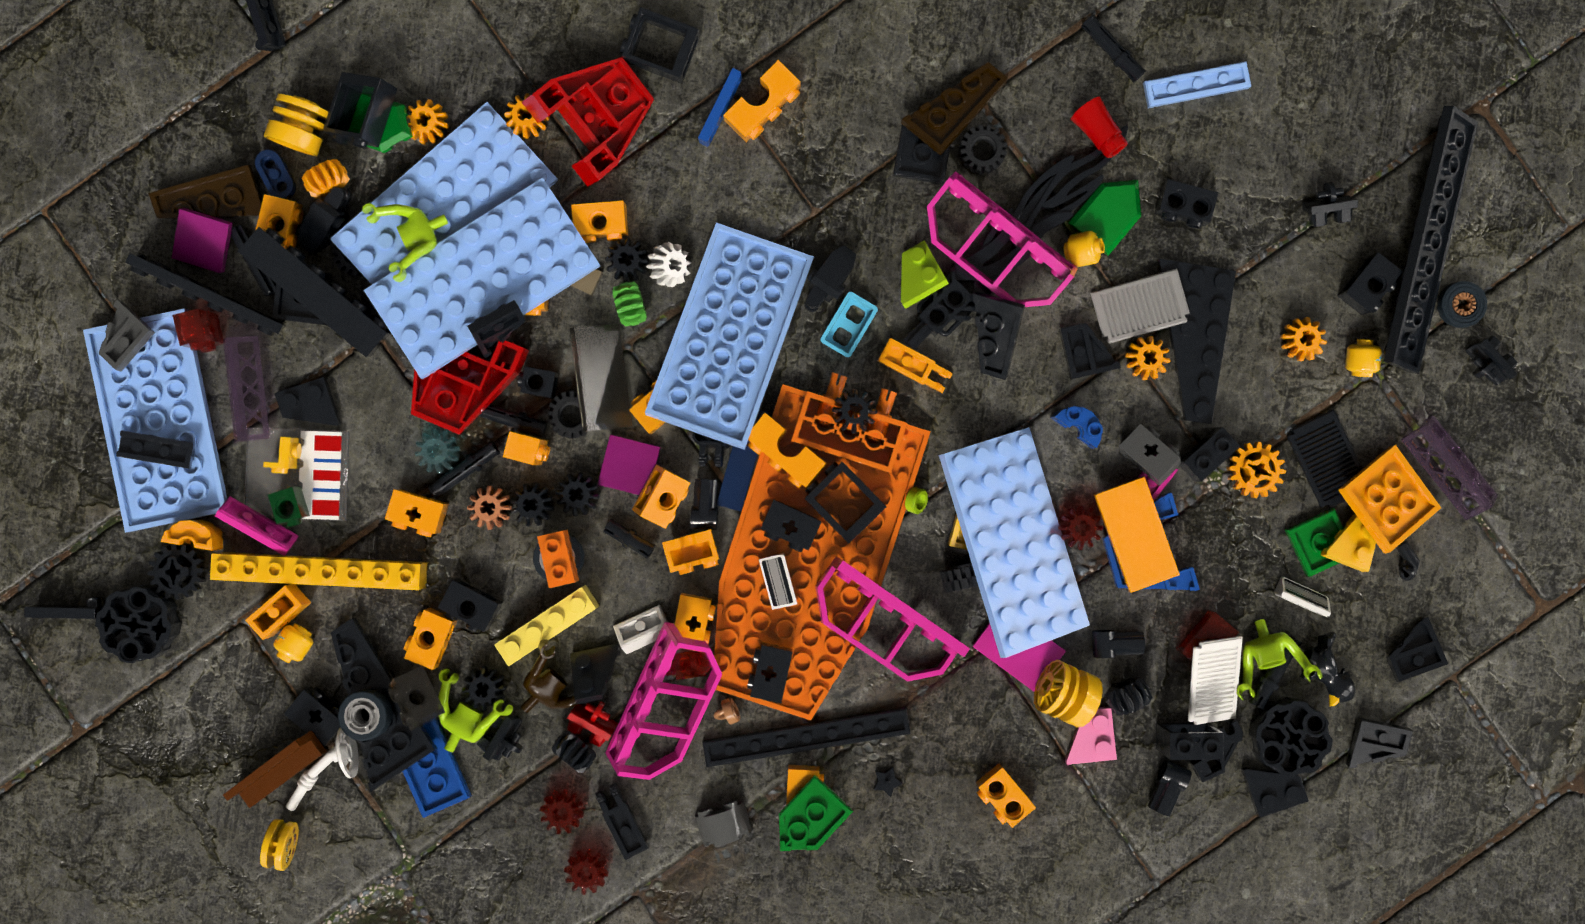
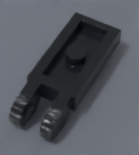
M614 783L610 785V792L617 803L616 806L609 807L607 798L602 791L596 792L595 795L603 811L602 815L624 859L627 860L649 849V845L627 801H624L617 784Z

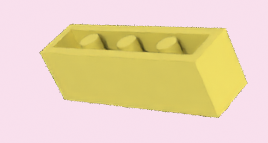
M584 585L496 643L495 647L509 667L538 648L541 640H550L597 609L599 604L588 587Z

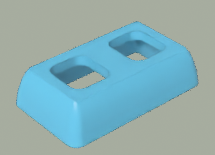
M848 292L822 335L821 342L845 357H850L876 315L878 308L855 293ZM852 305L865 312V316L859 324L846 318V313ZM839 327L852 334V338L846 346H842L833 340V335Z

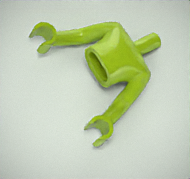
M368 203L362 208L365 214L374 211L372 215L366 218L372 224L376 223L380 217L387 215H399L408 218L406 222L396 226L406 249L411 251L399 263L394 262L389 265L390 272L400 270L397 275L393 276L396 282L405 280L407 276L405 269L437 246L434 230L448 224L444 214L428 220L420 208L407 205L392 204L375 207L373 204Z
M1264 619L1255 621L1259 638L1246 642L1243 649V684L1239 685L1236 690L1241 700H1244L1242 694L1245 690H1249L1251 696L1255 697V691L1252 688L1253 657L1259 669L1277 667L1286 663L1285 647L1304 669V676L1309 682H1311L1309 675L1313 671H1317L1319 678L1322 679L1323 675L1320 669L1310 663L1306 655L1289 635L1284 632L1269 634Z
M443 669L439 673V680L442 684L437 706L441 725L452 733L444 749L453 753L460 739L470 743L477 742L500 715H510L513 711V706L507 705L502 712L501 707L504 704V700H498L493 705V711L482 721L483 713L463 702H459L457 708L451 713L448 703L451 685L458 681L459 676L454 673L448 680L447 675L450 670Z

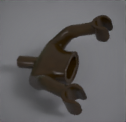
M547 639L540 641L538 646L540 655L523 681V686L531 694L521 705L522 710L526 713L539 702L550 709L570 708L578 705L574 695L570 697L559 696L561 691L567 686V683L556 671L548 667L542 672L547 660L554 657L556 652L555 646H552L549 650H544L548 645Z

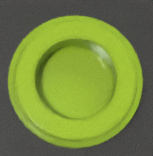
M913 487L908 492L905 500V508L908 512L914 514L923 512L928 502L926 490Z

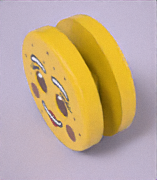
M274 819L270 823L261 846L260 863L262 867L271 868L274 865L275 869L280 871L288 868L298 841L299 827L296 822L289 821L284 823V820Z

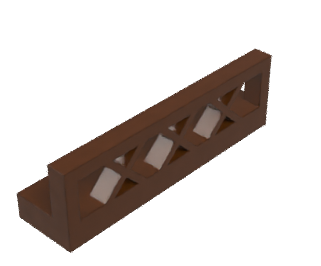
M311 730L292 742L224 793L223 796L228 801L239 794L247 806L251 808L327 751Z

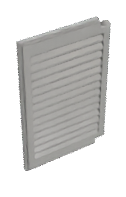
M1177 269L1090 293L1102 337L1108 336L1109 344L1186 323L1187 318L1185 315L1190 314Z

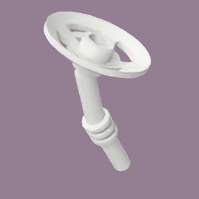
M341 727L337 732L335 747H332L310 769L305 770L297 782L296 790L286 804L288 810L294 811L305 793L311 790L317 781L318 774L332 761L339 763L346 777L354 778L357 775L359 768L356 740L347 736ZM348 761H350L349 770L346 767Z

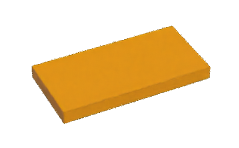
M1142 476L1094 494L1130 593L1180 575L1145 477Z

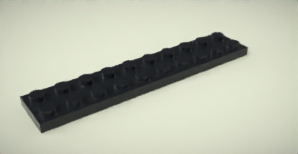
M1444 106L1442 115L1438 120L1436 141L1432 145V158L1430 166L1426 171L1424 191L1420 196L1419 213L1414 221V234L1412 242L1408 247L1406 267L1402 272V284L1400 293L1396 298L1394 318L1390 323L1388 344L1384 348L1383 362L1408 373L1419 374L1478 126L1476 120L1455 106Z

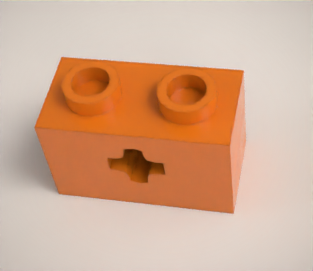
M568 529L537 536L548 587L553 588L579 581Z

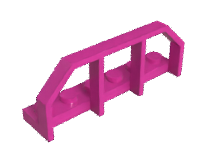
M956 171L948 178L927 205L931 243L1002 299L1024 304L1025 307L1051 305L1077 272V267ZM947 189L959 199L963 197L970 203L969 207L979 215L983 213L986 216L958 252L939 239L935 204ZM988 222L998 231L1004 230L1010 235V240L1018 247H1021L1020 251L994 282L962 257L963 253ZM1027 250L1031 252L1030 256L1040 264L1043 262L1052 268L1050 270L1051 273L1058 279L1063 280L1050 297L1019 300L1013 298L998 285Z
M835 556L815 586L821 622L907 682L944 674L957 653L965 657L970 650L969 647L837 556ZM836 569L839 570L836 573L838 577L848 584L851 580L855 581L860 585L857 590L868 597V600L846 632L828 620L823 591L824 586ZM878 598L881 599L879 602L881 607L890 613L895 609L902 614L899 619L906 623L883 658L852 637ZM917 624L923 629L920 634L932 642L936 638L944 644L941 648L947 651V654L938 667L904 673L890 662Z
M664 622L605 752L617 776L650 780L682 762L722 677L721 670L706 641L682 637L674 623ZM679 648L705 652L712 670L703 689L663 682ZM658 693L698 699L685 728L644 722L651 712V706ZM641 733L680 738L672 753L645 768L625 765L627 759L631 756L632 747Z

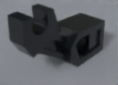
M1237 720L1229 721L1233 728L1230 733H1226L1222 726L1217 728L1224 733V760H1217V766H1214L1212 769L1207 764L1209 760H1192L1189 762L1201 782L1208 781L1225 773V766L1238 742H1241L1243 737V731Z

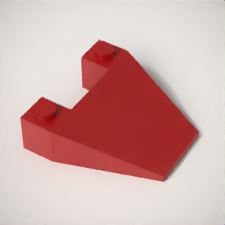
M620 57L553 78L523 100L522 104L537 123L549 117L556 110L563 116L589 150L571 165L588 187L599 181L618 165L654 98L624 58Z
M506 340L503 343L498 341L490 362L465 352L424 379H421L414 369L411 415L461 435L519 375L529 350Z

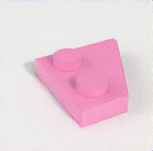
M1099 707L1089 723L1083 727H1078L1072 739L1073 743L1069 754L1065 758L1067 765L1117 760L1111 708Z

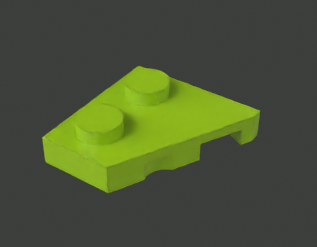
M925 240L902 253L901 303L905 309L949 284Z

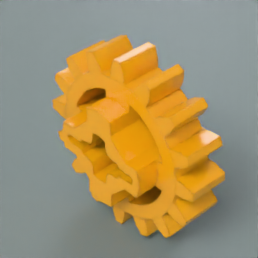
M1255 442L1253 446L1251 443H1245V450L1238 448L1236 450L1238 456L1229 457V460L1233 462V466H1227L1226 469L1232 471L1233 475H1230L1228 480L1236 481L1232 488H1242L1241 495L1247 496L1250 492L1251 498H1258L1259 493L1262 497H1267L1268 490L1271 492L1277 491L1275 483L1283 484L1284 482L1279 478V475L1286 473V470L1280 469V465L1285 463V461L1277 460L1276 457L1280 452L1278 450L1270 452V444H1265L1262 448L1261 442ZM1257 453L1253 459H1245L1249 454ZM1250 466H1257V469L1262 474H1255V471ZM1240 469L1242 470V473H1243V476H1244L1243 479H1242L1241 474H1240ZM1259 481H1267V483L1263 486L1255 488V485H1258Z

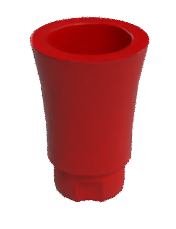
M1100 96L1085 103L1071 117V121L1088 136L1106 158L1114 157L1128 144L1121 135L1122 131L1112 119Z

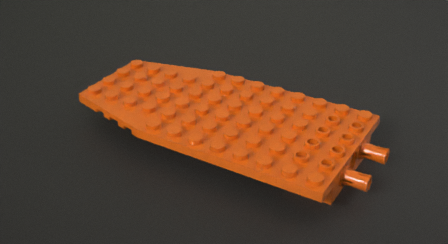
M833 372L831 373L826 395L823 394V396L782 384L772 418L787 430L780 440V450L786 457H794L806 446L825 461L827 465L814 479V481L817 480L819 483L827 476L824 471L833 462H836L838 465L843 462L883 502L886 508L860 534L848 543L805 499L808 495L805 491L807 488L803 485L800 488L795 486L787 479L790 474L783 468L777 471L767 462L770 458L761 452L719 580L714 657L721 670L722 677L716 690L808 720H812L846 662L856 649L855 645L821 622L815 586L835 556L848 563L879 586L882 585L906 511V496L914 486L931 432L893 419L890 412L897 393L891 391L886 401L888 390L881 388L876 406L877 414L867 415L875 421L874 424H869L864 420L863 422L867 428L866 431L863 432L859 424H856L857 431L855 434L851 433L852 424H849L847 429L843 431L841 427L846 421L843 419L835 423L834 419L842 414L832 412V408H842V405L836 403L835 399L837 397L841 398L848 377L841 375L839 383L836 385L839 374ZM850 405L851 409L848 411V415L850 417L854 415V418H859V412L862 409ZM843 471L814 498L845 530L873 504ZM774 499L822 521L809 551L803 548V551L799 552L788 547L789 541L779 538L777 542L764 536L765 531L761 527ZM790 520L789 523L784 522L782 525L786 528L785 532L787 534H790L791 531L797 532L798 530L794 526L795 521ZM784 553L797 604L772 610L759 559ZM836 569L824 586L823 591L828 620L846 632L868 600V597L857 590L860 585L855 581L851 580L848 584L838 577L836 573L839 570ZM875 604L852 636L857 641L861 640L868 629ZM762 642L793 649L781 703L750 697L752 690L747 689L750 673L755 674L757 664L753 663L755 649H761ZM768 666L767 670H762L766 673V678H771L772 674H776L773 672V666Z

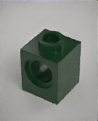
M301 486L290 487L267 494L276 524H286L288 528L302 524V518L310 516ZM288 501L292 502L294 506L291 515L285 509Z

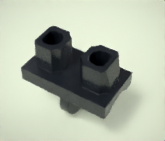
M1326 182L1323 186V191H1316V199L1320 200L1302 202V207L1308 213L1310 225L1319 227L1327 225V212L1334 211L1335 222H1350L1352 220L1353 208L1358 207V199H1351L1349 195L1341 196L1344 195L1342 187L1335 188L1333 182Z
M1492 335L1470 345L1465 351L1477 366L1473 375L1476 378L1485 376L1496 386L1516 376L1517 373L1514 371V368L1518 362L1512 355H1500L1497 349L1500 347L1501 342Z
M500 715L492 724L498 730L493 737L491 734L485 733L477 742V745L485 752L482 757L488 761L491 759L500 760L502 756L509 758L512 751L520 753L523 747L518 741L522 735L517 731L523 720L517 716Z

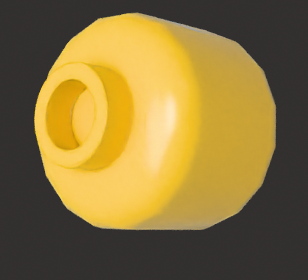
M1093 231L1072 234L1067 242L1064 243L1065 258L1075 267L1098 263L1101 254L1105 251L1103 239L1098 238Z
M1357 339V344H1351L1347 347L1345 368L1351 371L1352 376L1373 377V373L1380 370L1382 349L1377 345H1373L1374 340Z
M294 623L293 626L286 625L273 643L274 648L278 650L276 656L287 663H290L291 660L302 661L314 643L311 638L312 633L297 623Z

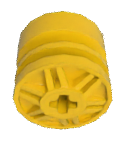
M278 93L276 101L286 106V108L274 106L273 111L283 117L282 121L269 120L264 137L290 149L317 157L323 140L313 134V130L323 131L325 124L317 121V119L326 121L329 112L305 98Z
M1061 660L1052 661L1045 667L1036 683L1034 691L1035 708L1054 718L1058 717L1063 722L1077 728L1083 727L1091 721L1099 708L1103 694L1102 682L1097 676L1083 670H1078L1076 667L1068 665Z

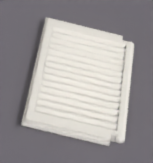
M1242 636L1203 641L1199 643L1198 647H1193L1188 712L1189 722H1194L1195 725L1236 718L1238 698L1236 690L1239 686Z

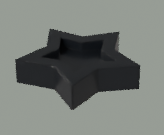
M893 767L886 772L875 771L878 781L873 790H884L891 797L894 788L903 784V782L895 777Z

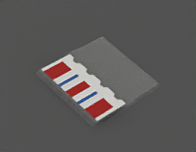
M301 427L290 429L247 428L244 504L269 519H275L267 494L290 487L301 486L310 515L302 518V521H347L350 431L307 430V428ZM280 437L299 438L302 452L300 458L297 459V469H288V473L284 474L271 473L270 467H263V462L279 461ZM288 501L285 509L290 515L294 510L292 502Z

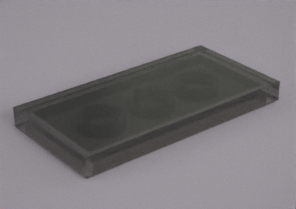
M619 324L569 328L583 432L633 427L631 412L629 411L630 403Z

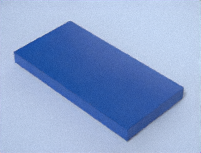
M431 702L413 710L438 749L403 771L422 818L472 796L454 754L444 749L448 740Z

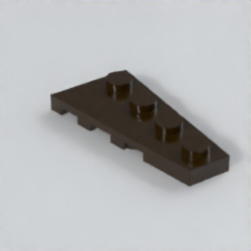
M987 62L963 78L954 87H949L931 102L928 101L920 106L919 110L913 114H908L902 118L901 124L941 155L1007 83L1008 77Z
M245 165L148 193L157 218H178L179 209L187 208L212 217L259 216L263 201L251 165Z

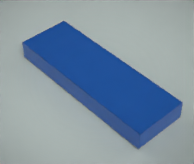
M732 68L698 137L699 143L706 147L710 146L724 118L723 115L726 113L742 81L741 72Z

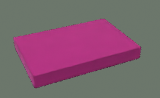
M990 622L972 645V647L1032 691H1035L1036 683L1045 667L1052 661L1060 660L1066 652L1051 640L1007 658H1000Z

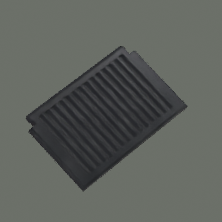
M1333 409L1291 429L1293 434L1287 436L1321 508L1325 507V505L1332 508L1345 502L1346 500L1338 489L1363 469Z

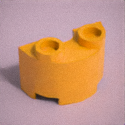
M203 519L179 521L172 525L169 530H166L161 539V542L182 545L183 543L191 544L192 541L194 548L210 551L223 549L221 529Z
M711 529L662 542L670 573L679 571V574L683 575L695 571L693 566L703 564L704 569L719 565V555Z

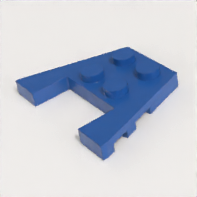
M1171 492L1165 493L1154 501L1160 520L1178 515ZM1106 534L1102 537L1115 585L1117 588H1127L1110 538ZM1191 566L1178 570L1179 576L1143 588L1200 590L1194 568Z

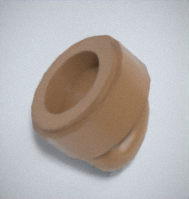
M729 697L722 700V708L715 711L714 718L717 720L726 719L730 725L739 722L740 713L734 699Z

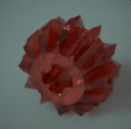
M1079 505L1077 514L1073 508L1068 509L1070 518L1061 515L1060 519L1065 521L1066 525H1058V529L1066 530L1060 537L1062 540L1070 538L1067 546L1073 547L1077 542V548L1083 550L1084 542L1091 548L1094 546L1091 538L1095 540L1101 539L1095 533L1096 530H1103V526L1095 525L1096 522L1100 521L1101 517L1099 515L1092 517L1094 509L1088 508L1084 512V507ZM1080 521H1083L1081 524L1086 525V530H1081L1079 535L1080 531H1076L1075 526L1080 525Z
M564 789L562 795L557 790H554L552 797L546 796L544 798L546 805H542L540 811L545 813V815L541 817V822H550L546 827L547 830H551L555 826L556 834H560L563 828L566 833H571L572 826L579 827L580 821L578 819L584 817V812L578 809L584 804L582 801L574 802L578 796L577 793H574L570 798L568 797V789ZM563 807L567 811L560 816L557 812Z
M587 849L585 856L581 850H578L576 858L570 856L567 860L569 866L564 868V872L570 874L565 879L566 883L574 882L572 891H576L578 886L581 887L582 895L586 894L588 888L592 893H596L597 886L603 887L605 884L603 878L609 875V871L603 869L607 866V861L602 860L599 862L601 853L598 852L593 857L591 856V849ZM584 867L588 868L589 876L585 875Z

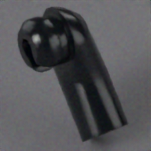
M1404 541L1396 547L1402 557L1399 575L1401 579L1409 581L1416 576L1420 560L1408 541Z

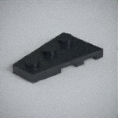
M975 291L973 293V303H975L976 308L975 323L978 328L980 373L1006 380L1025 305Z

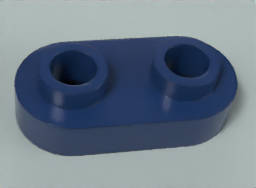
M272 150L261 151L255 159V166L269 193L274 197L290 199L296 192V183L283 158ZM274 161V167L269 169L268 163ZM283 183L287 184L285 191L280 190V186Z

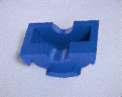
M1072 406L1059 410L1050 417L1064 429L1071 426L1076 427L1078 430L1077 438L1091 449L1098 447L1103 427L1092 411L1084 407Z

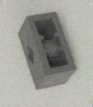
M1140 424L1120 444V453L1160 486L1181 464V459L1178 456L1180 452L1172 444L1168 443L1165 445L1160 441V435L1152 427L1148 426L1146 429ZM1156 449V457L1152 454L1147 456V450L1153 452Z

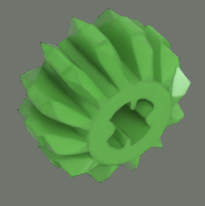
M633 281L614 286L612 292L620 322L626 327L639 325V323L646 321L645 305L638 284Z

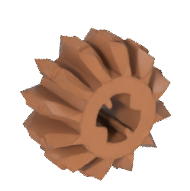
M487 486L486 492L482 488L477 489L479 497L470 496V500L475 505L467 506V510H475L470 519L475 520L479 518L477 522L479 528L483 527L486 523L487 529L492 530L494 523L497 527L503 526L501 518L504 520L510 519L509 514L505 513V510H511L513 506L505 505L504 502L508 501L510 496L506 495L501 498L502 488H498L494 492L493 486ZM486 503H494L495 508L492 509L494 513L486 512L485 507H488Z

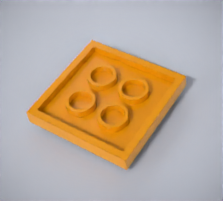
M1396 445L1388 447L1338 489L1384 554L1393 551L1441 509V506Z

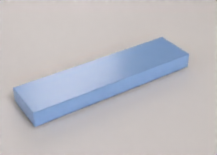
M1245 61L1144 81L1143 86L1147 107L1153 108L1249 89L1251 82L1247 62Z

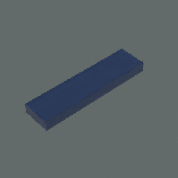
M759 409L754 425L764 413L769 414V412ZM747 445L745 450L732 446L717 501L718 506L742 512L757 458V453Z

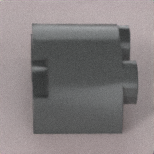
M730 800L722 804L723 809L713 811L712 807H708L697 812L698 815H695V819L704 847L713 843L715 847L739 840L738 836L750 834L753 831L744 801Z

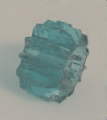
M436 429L432 430L431 436L427 433L422 434L425 443L416 442V446L422 448V451L415 452V456H423L418 464L420 466L427 464V472H432L436 468L437 473H443L444 467L451 470L453 466L450 460H459V457L453 455V452L460 451V447H452V444L457 439L455 437L448 438L447 431H442L439 435ZM441 446L439 450H442V455L434 456L436 453H433V448Z

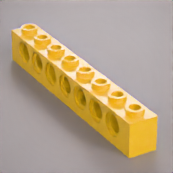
M219 552L211 554L210 580L421 590L426 588L428 562Z

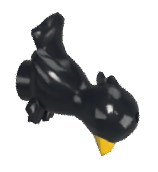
M1335 632L1318 636V646L1314 648L1308 647L1303 652L1310 663L1316 665L1322 672V679L1319 678L1317 671L1311 672L1309 678L1310 680L1315 678L1325 684L1329 694V707L1352 700L1356 693L1355 684L1349 672H1345V668H1342L1340 673L1338 672L1337 663L1332 654V645L1337 637ZM1302 669V674L1300 675V677H1302V679H1306V677L1304 676V669Z

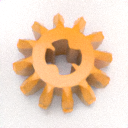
M526 93L525 96H524V100H525L528 96H530V94ZM519 95L515 96L517 103L514 105L512 102H508L507 104L512 111L504 113V116L510 119L506 123L507 127L514 128L513 133L515 135L522 133L525 139L529 138L530 132L535 137H538L537 129L546 130L547 127L542 122L548 121L550 117H547L540 123H537L533 116L530 120L528 118L523 119L522 115L524 113L527 115L530 113L522 104V99Z
M427 99L425 105L421 100H417L416 109L413 106H408L411 115H407L406 119L409 122L408 126L412 130L413 140L419 138V142L425 144L429 139L434 144L436 143V135L444 138L445 135L441 129L449 128V125L444 122L448 118V114L441 112L443 107L439 103L434 105L432 100ZM428 117L430 119L427 121L428 125L424 126L425 118Z
M337 159L319 163L307 170L302 176L305 189L314 198L327 196L332 188L345 187L350 179L347 175V170Z
M1305 317L1302 321L1299 318L1293 319V325H1285L1284 328L1287 334H1281L1280 338L1287 340V343L1283 344L1281 348L1290 349L1287 355L1289 358L1296 355L1297 361L1301 362L1304 361L1305 357L1308 360H1313L1315 354H1322L1323 350L1319 345H1325L1327 340L1321 339L1320 336L1324 335L1326 330H1317L1320 322L1315 321L1311 324L1310 318ZM1306 336L1307 340L1301 343L1300 338Z
M1148 336L1146 342L1140 337L1137 338V345L1131 343L1128 346L1133 353L1125 354V358L1132 359V362L1127 363L1126 367H1135L1132 372L1134 377L1141 373L1142 380H1147L1149 375L1152 379L1158 378V372H1166V368L1162 363H1170V359L1163 357V354L1168 353L1169 349H1160L1163 344L1162 340H1158L1154 344L1153 336ZM1150 353L1149 359L1152 362L1145 363V356L1143 354Z

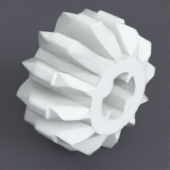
M670 242L654 247V253L648 255L652 262L646 266L648 269H652L649 277L657 279L658 285H666L667 287H674L676 284L685 282L684 276L691 274L686 267L692 262L685 259L689 252L681 251V245Z

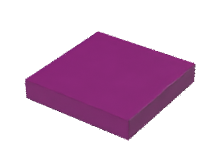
M187 208L179 209L172 259L217 273L225 272L233 223Z
M610 435L598 485L640 495L657 464L661 447Z

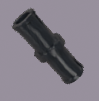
M610 519L603 533L621 542L622 547L626 549L629 547L646 559L651 556L656 547L655 544L637 535V531L634 529L630 531L613 519Z

